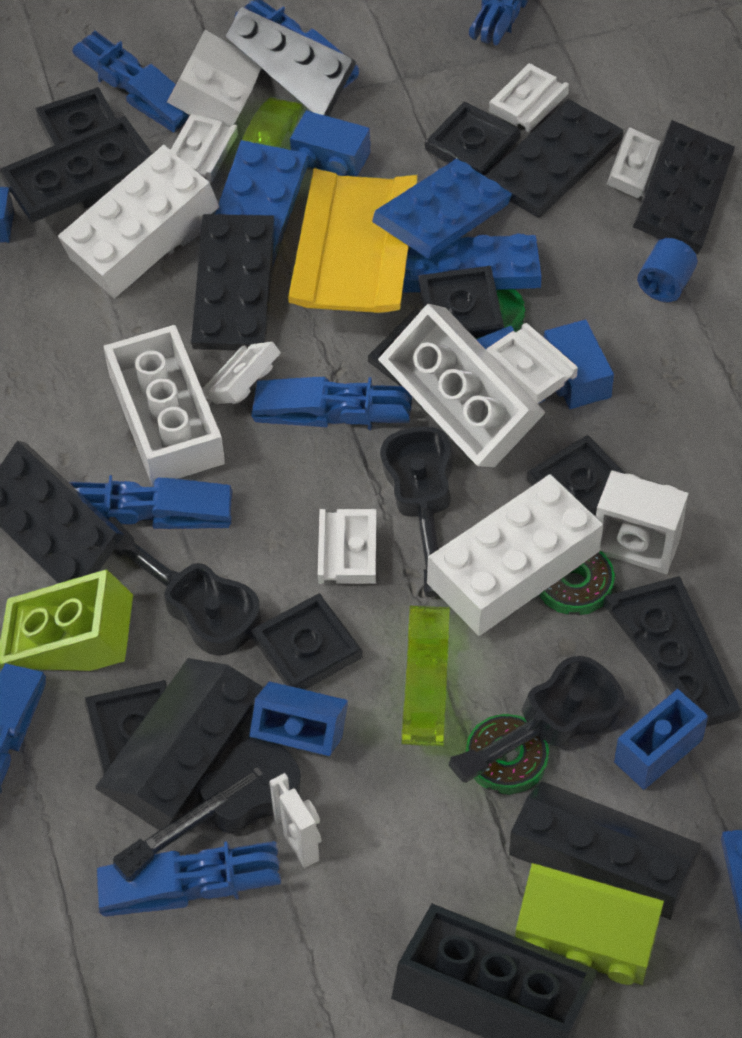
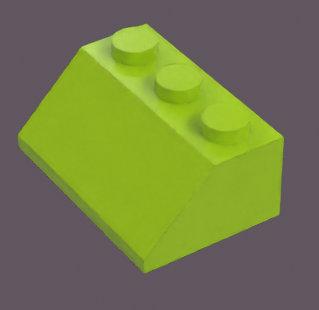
M532 863L515 937L596 969L600 973L607 974L614 982L624 985L633 983L643 985L664 901Z

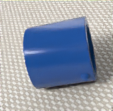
M674 238L659 240L638 273L637 281L639 287L652 299L660 302L676 301L697 267L698 259L696 253L690 246Z

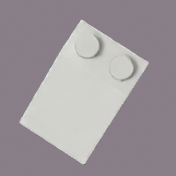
M204 30L167 103L189 115L195 114L223 121V125L231 127L240 115L261 67L239 48Z

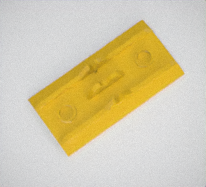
M314 168L288 302L312 309L374 313L400 310L409 246L373 223L372 220L375 210L416 185L418 175L399 176L394 179L338 176L336 173Z

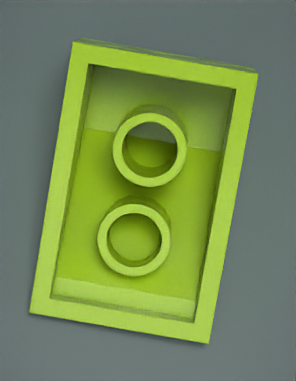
M106 569L8 598L0 639V669L6 663L32 670L92 671L125 662L133 594Z

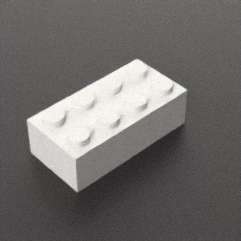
M162 145L60 233L58 238L70 260L115 299L201 224L203 214H212L219 208V204L210 182L168 147Z
M427 304L378 359L477 466L495 468L545 414L544 410L444 307Z
M175 325L103 346L109 376L152 487L154 486V480L158 477L178 479L225 464L221 434Z
M549 474L428 556L427 584L480 636L600 551L603 524Z

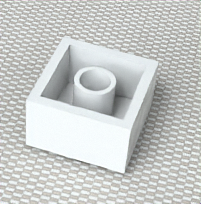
M611 470L596 512V518L603 524L600 550L607 557L668 574L681 538L689 493L678 490L670 485H660L640 479L633 474H622Z

